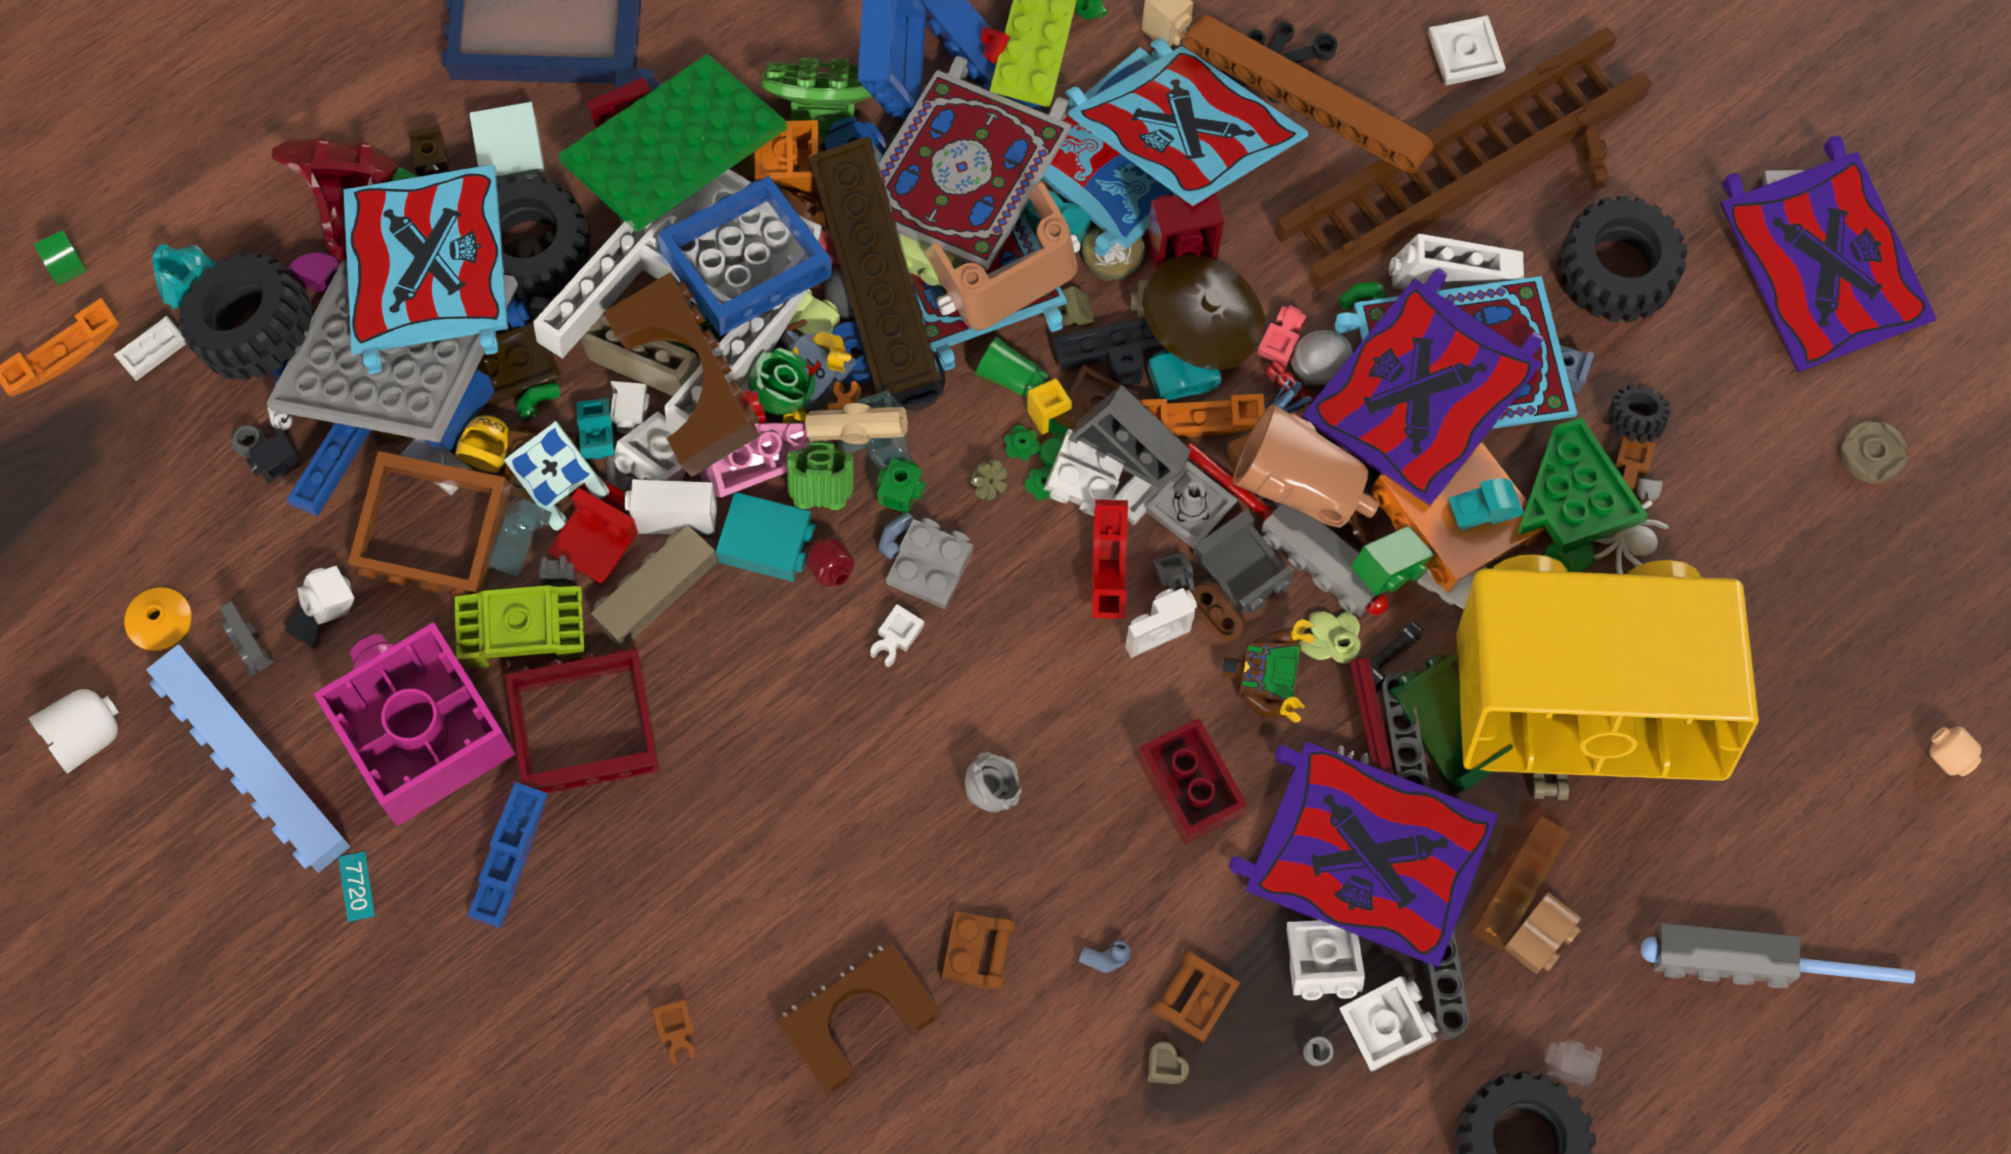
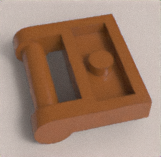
M955 911L942 980L1002 991L1004 979L1001 977L1009 936L1014 933L1015 922L1007 919H994ZM986 930L996 932L989 972L988 975H980L978 971Z
M1187 951L1181 959L1182 966L1161 1000L1155 1001L1151 1011L1158 1017L1169 1021L1204 1043L1240 982ZM1194 971H1197L1204 976L1181 1013L1172 1009Z

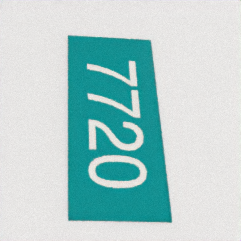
M366 852L339 856L347 922L375 917Z

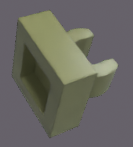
M1074 286L1062 290L1067 300V304L1057 307L1060 311L1067 309L1066 315L1062 317V325L1069 326L1075 322L1082 327L1093 324L1094 319L1088 294Z

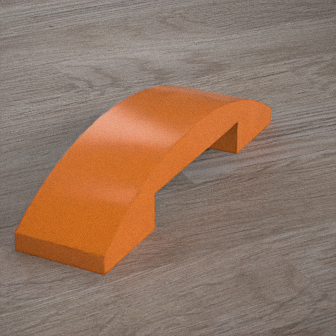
M102 298L74 315L77 322L26 356L19 352L0 365V384L10 397L40 386L72 368L97 349L114 332L119 322Z
M1264 394L1231 395V400L1170 404H1167V399L1138 400L1176 437L1214 436L1252 430L1265 412Z

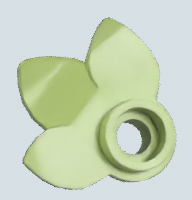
M1318 611L1309 615V622L1314 624V627L1310 628L1315 639L1312 643L1300 641L1298 644H1301L1302 652L1317 660L1332 657L1339 663H1349L1359 655L1361 643L1357 636L1360 631V624L1353 614L1345 611L1336 618L1328 612ZM1341 644H1348L1349 646H1347V647H1341V646H1339V645H1341Z

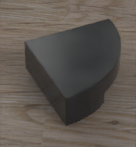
M300 607L285 631L290 636L315 649L320 638L319 625L314 616L306 615L302 607Z

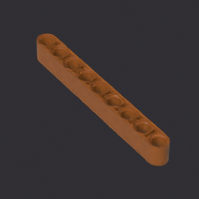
M1200 15L1182 37L1184 47L1201 59L1407 173H1416L1434 148L1432 141L1420 131L1209 15Z

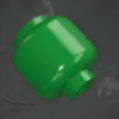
M1553 542L1546 548L1545 556L1560 561L1568 572L1584 573L1592 567L1595 551L1592 543L1588 542L1561 552L1555 542Z

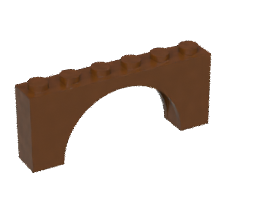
M669 272L603 313L615 337L628 351L639 345L654 341H675L697 351L703 368V386L699 401L688 420L675 433L667 437L679 464L693 477L758 438L760 434L754 424L759 422L751 406L749 404L745 406L741 400L746 395L736 379L731 380L728 373L732 371V368L723 354L718 355L715 348L719 346V343L710 329H704L702 323L706 321V318L697 304H691L689 299L693 297V293L684 280L678 282L673 274Z

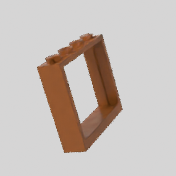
M378 451L348 565L357 571L356 575L366 577L370 580H376V576L389 578V583L402 587H407L408 582L420 585L421 590L439 594L440 589L452 591L453 597L477 594L484 591L512 485L505 477ZM389 472L491 494L469 580L366 558Z

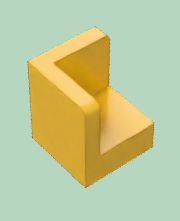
M1056 378L1028 391L1027 412L1042 435L1048 432L1049 419L1072 409V401Z

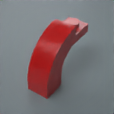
M1095 499L1092 542V618L1125 619L1128 500Z

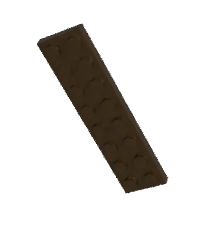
M867 136L809 156L878 398L884 399L942 380L871 138Z

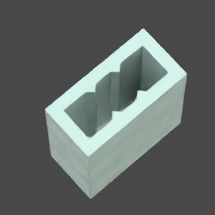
M532 102L470 113L478 167L495 165L497 188L499 187L498 182L506 179L508 183L516 181L515 177L525 176L526 180H533L534 176L542 177L545 183L547 182L537 119Z

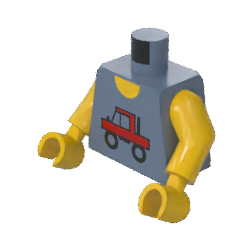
M789 330L779 339V343L785 350L795 353L808 364L803 369L809 377L812 374L815 377V391L810 399L799 410L792 414L783 415V423H798L799 421L804 423L808 415L804 412L805 409L824 406L834 393L835 383H842L856 365L857 361L850 354L846 353L843 339L838 335L817 332L799 337L795 331Z

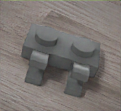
M232 601L220 607L225 617L220 623L226 631L231 644L242 658L249 674L252 676L257 673L255 669L260 672L273 664L274 660L266 649H262L255 639L259 636L250 622H246Z

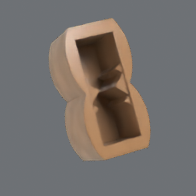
M1548 892L1503 949L1536 975L1542 968L1548 972L1560 957L1555 951L1562 942L1569 945L1581 929L1576 924L1580 921L1581 917Z

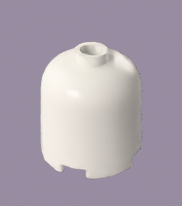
M80 689L28 719L47 744L54 743L48 748L64 771L69 773L115 740L118 733V725L113 716L119 712L108 696L101 699L91 690Z

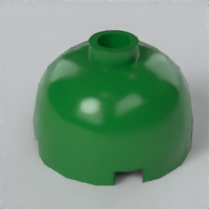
M774 349L772 353H762L749 373L748 386L750 392L757 391L759 404H763V409L766 412L775 415H787L802 408L815 391V377L813 374L809 377L803 369L808 364L801 357L791 351Z

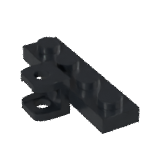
M1145 317L1053 337V346L1061 371L1107 361L1111 379L1126 387L1142 382L1144 362L1142 352L1165 348L1150 330ZM1125 373H1133V375L1129 378H1125L1122 376Z

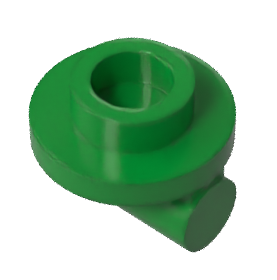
M1102 0L1076 1L1075 9L1078 15L1084 19L1096 17L1102 19L1108 13L1102 4Z

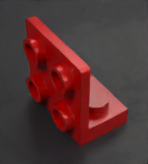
M578 487L571 498L575 511L548 549V553L557 560H560V556H565L568 563H573L576 571L603 585L638 534L637 526L632 517Z

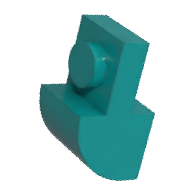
M609 398L577 402L580 452L585 459H601L606 456L615 455L614 448L616 443L614 426L610 415Z
M1509 479L1486 480L1480 482L1479 488L1449 498V503L1460 531L1490 521L1492 525L1524 515L1513 483Z

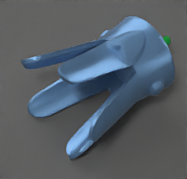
M1288 378L1276 398L1265 405V409L1274 404L1287 413H1291L1307 406L1313 398L1308 396L1288 406V403L1302 387L1301 382H1296L1280 397L1290 381Z

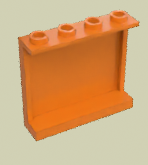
M1482 442L1431 506L1384 474L1378 477L1370 490L1373 498L1380 501L1379 507L1383 508L1391 518L1394 528L1398 531L1409 526L1434 554L1426 566L1430 570L1433 580L1442 586L1447 594L1453 590L1458 582L1519 546L1525 544L1527 547L1533 544L1546 529L1542 527L1520 535L1518 529L1523 518L1522 515L1492 525L1490 521L1463 531L1459 530L1449 503L1450 497L1479 488L1480 482L1498 478L1511 480ZM1513 483L1523 512H1525L1528 502Z

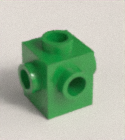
M892 458L888 468L883 467L877 479L876 485L880 486L877 492L878 504L902 513H910L915 499L921 500L926 487V482L923 481L922 469L910 460L901 459V461Z

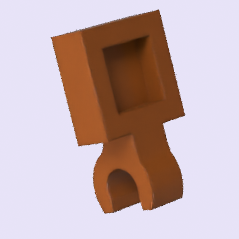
M1625 435L1620 443L1615 467L1624 470L1622 477L1632 490L1636 483L1637 474L1646 477L1656 443L1649 441L1639 443L1638 438H1635L1634 442L1628 441L1629 436Z

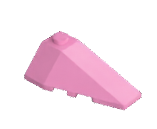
M805 423L754 424L760 436L701 471L702 482L712 483L715 496L724 497L788 472V452L793 450L800 451L801 448L807 449L809 443L813 442L807 437Z

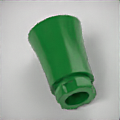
M996 337L980 361L975 376L992 381L1021 397L1026 396L1028 398V391L1046 383L1050 374L1039 369V365L1026 359L1010 348L999 337Z

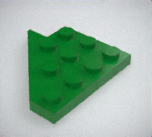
M1581 417L1554 426L1518 529L1519 534L1545 527L1562 552L1645 523L1648 514L1584 419Z

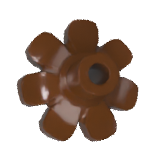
M1355 510L1348 521L1349 523L1343 525L1341 530L1345 537L1354 535L1356 538H1359L1360 544L1365 546L1375 541V534L1371 530L1376 528L1373 518H1368Z

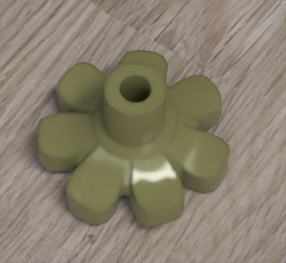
M991 459L989 464L983 462L973 472L971 484L977 486L975 495L978 498L991 501L996 498V491L1003 493L1006 490L1007 484L1001 480L1006 478L1007 471L1002 467L1000 461Z

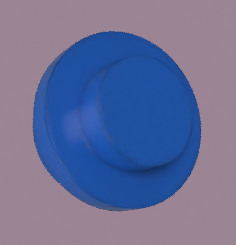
M512 298L507 306L508 322L513 329L528 325V319L531 318V314L524 301L518 302L516 298Z

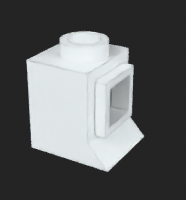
M610 381L614 392L610 413L612 422L616 423L618 432L628 434L647 420L650 398L649 394H646L647 385Z

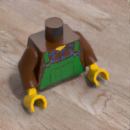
M1302 619L1297 621L1294 627L1275 631L1255 639L1253 643L1247 644L1243 660L1224 657L1221 677L1239 679L1238 696L1243 698L1245 704L1261 717L1285 718L1287 716L1292 722H1299L1301 717L1293 711L1296 708H1305V706L1298 698L1294 697L1301 644L1297 642L1299 639L1305 643H1312L1315 637L1313 635H1304V631L1307 628L1314 627V624Z

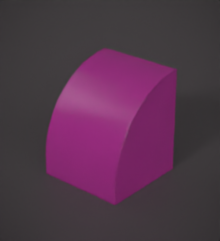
M309 253L295 259L287 269L300 285L324 296L340 264L337 258L331 255Z

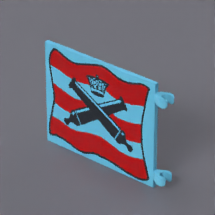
M1158 38L1151 42V46L1156 49L1151 53V56L1156 60L1155 62L1089 100L1076 86L1065 91V94L1070 97L1067 106L1070 109L1068 111L1069 117L1192 206L1308 137V131L1185 47L1181 46L1173 51L1163 38Z
M495 165L344 189L351 352L353 355L363 353V363L368 367L369 374L382 371L379 350L480 334V343L484 347L485 354L497 353L498 343L495 331L508 329Z

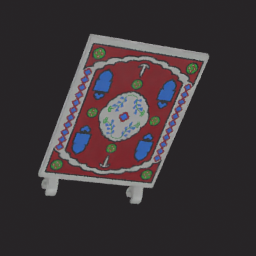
M957 56L948 74L939 70L935 72L881 159L879 167L900 235L929 247L938 241L946 254L967 263H976L988 271L1030 199L1027 194L1040 183L1071 130L1072 125L1064 122L1068 115L1067 106L1069 101L1058 97L1049 115L963 81L968 73V68L966 67L968 60Z

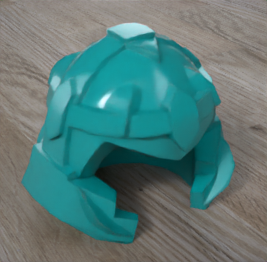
M165 244L159 245L152 253V264L162 303L171 305L172 310L182 307L185 294H189L191 291V284L195 279L199 280L203 276L202 272L208 267L211 269L215 267V261L206 256L202 249L196 245L190 244L189 247L178 250L170 248Z

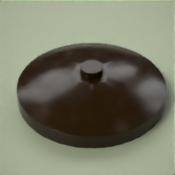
M1176 256L1158 266L1145 285L1142 304L1145 319L1150 330L1161 345L1174 356L1188 364L1209 370L1233 368L1245 362L1256 350L1263 338L1265 318L1259 298L1249 283L1239 273L1220 261L1205 256Z

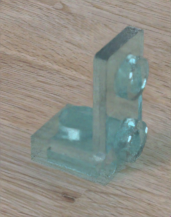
M524 499L509 505L492 549L488 565L512 577L519 576L535 529L547 525L552 512Z

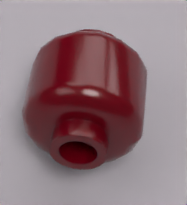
M821 538L815 541L808 549L805 564L821 586H841L849 580L850 574L854 569V560L841 541L834 538Z

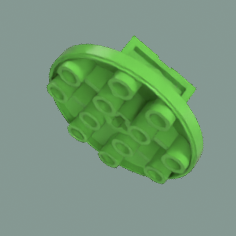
M805 57L800 58V63L797 64L772 62L768 63V69L761 73L760 84L763 89L782 99L791 101V121L818 120L819 137H825L831 125L836 121L848 117L854 118L855 103L872 98L871 94L858 81L859 67L850 65V60L832 59L831 63H819L817 58ZM819 67H830V73L818 72Z

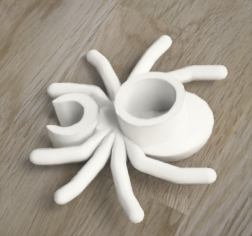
M1652 501L1642 504L1644 510L1652 505ZM1646 519L1645 523L1640 524L1655 525L1664 530L1668 529L1667 524L1657 520ZM1640 525L1594 540L1603 544L1612 543L1602 552L1595 554L1594 559L1597 560L1605 557L1617 547L1616 571L1617 574H1623L1621 566L1622 550L1625 557L1637 567L1642 563L1633 556L1652 554L1657 548V537L1650 528Z

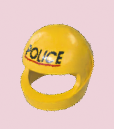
M485 415L474 418L467 424L462 436L458 440L456 457L475 468L493 473L499 472L505 463L504 459L507 457L509 428L502 420L493 416Z

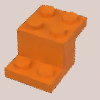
M818 120L786 121L787 130L755 151V181H760L769 176L775 184L792 185L797 187V193L811 194L821 200L809 156L823 152L821 144L824 138H819Z

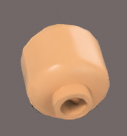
M1945 726L1931 737L1933 744L1929 750L1930 757L1946 774L1966 776L1980 764L1981 746L1965 728L1956 726L1948 729Z

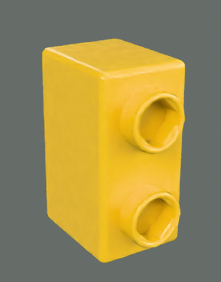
M1535 554L1519 555L1505 559L1495 565L1493 569H1480L1474 575L1456 634L1457 655L1459 657L1458 673L1460 680L1463 765L1466 769L1472 770L1512 745V750L1480 770L1716 781L1726 780L1731 776L1759 722L1744 587L1739 580L1701 577V574L1695 567L1684 562L1672 560L1652 561L1641 564L1628 571L1627 574L1568 572L1560 561L1548 556Z

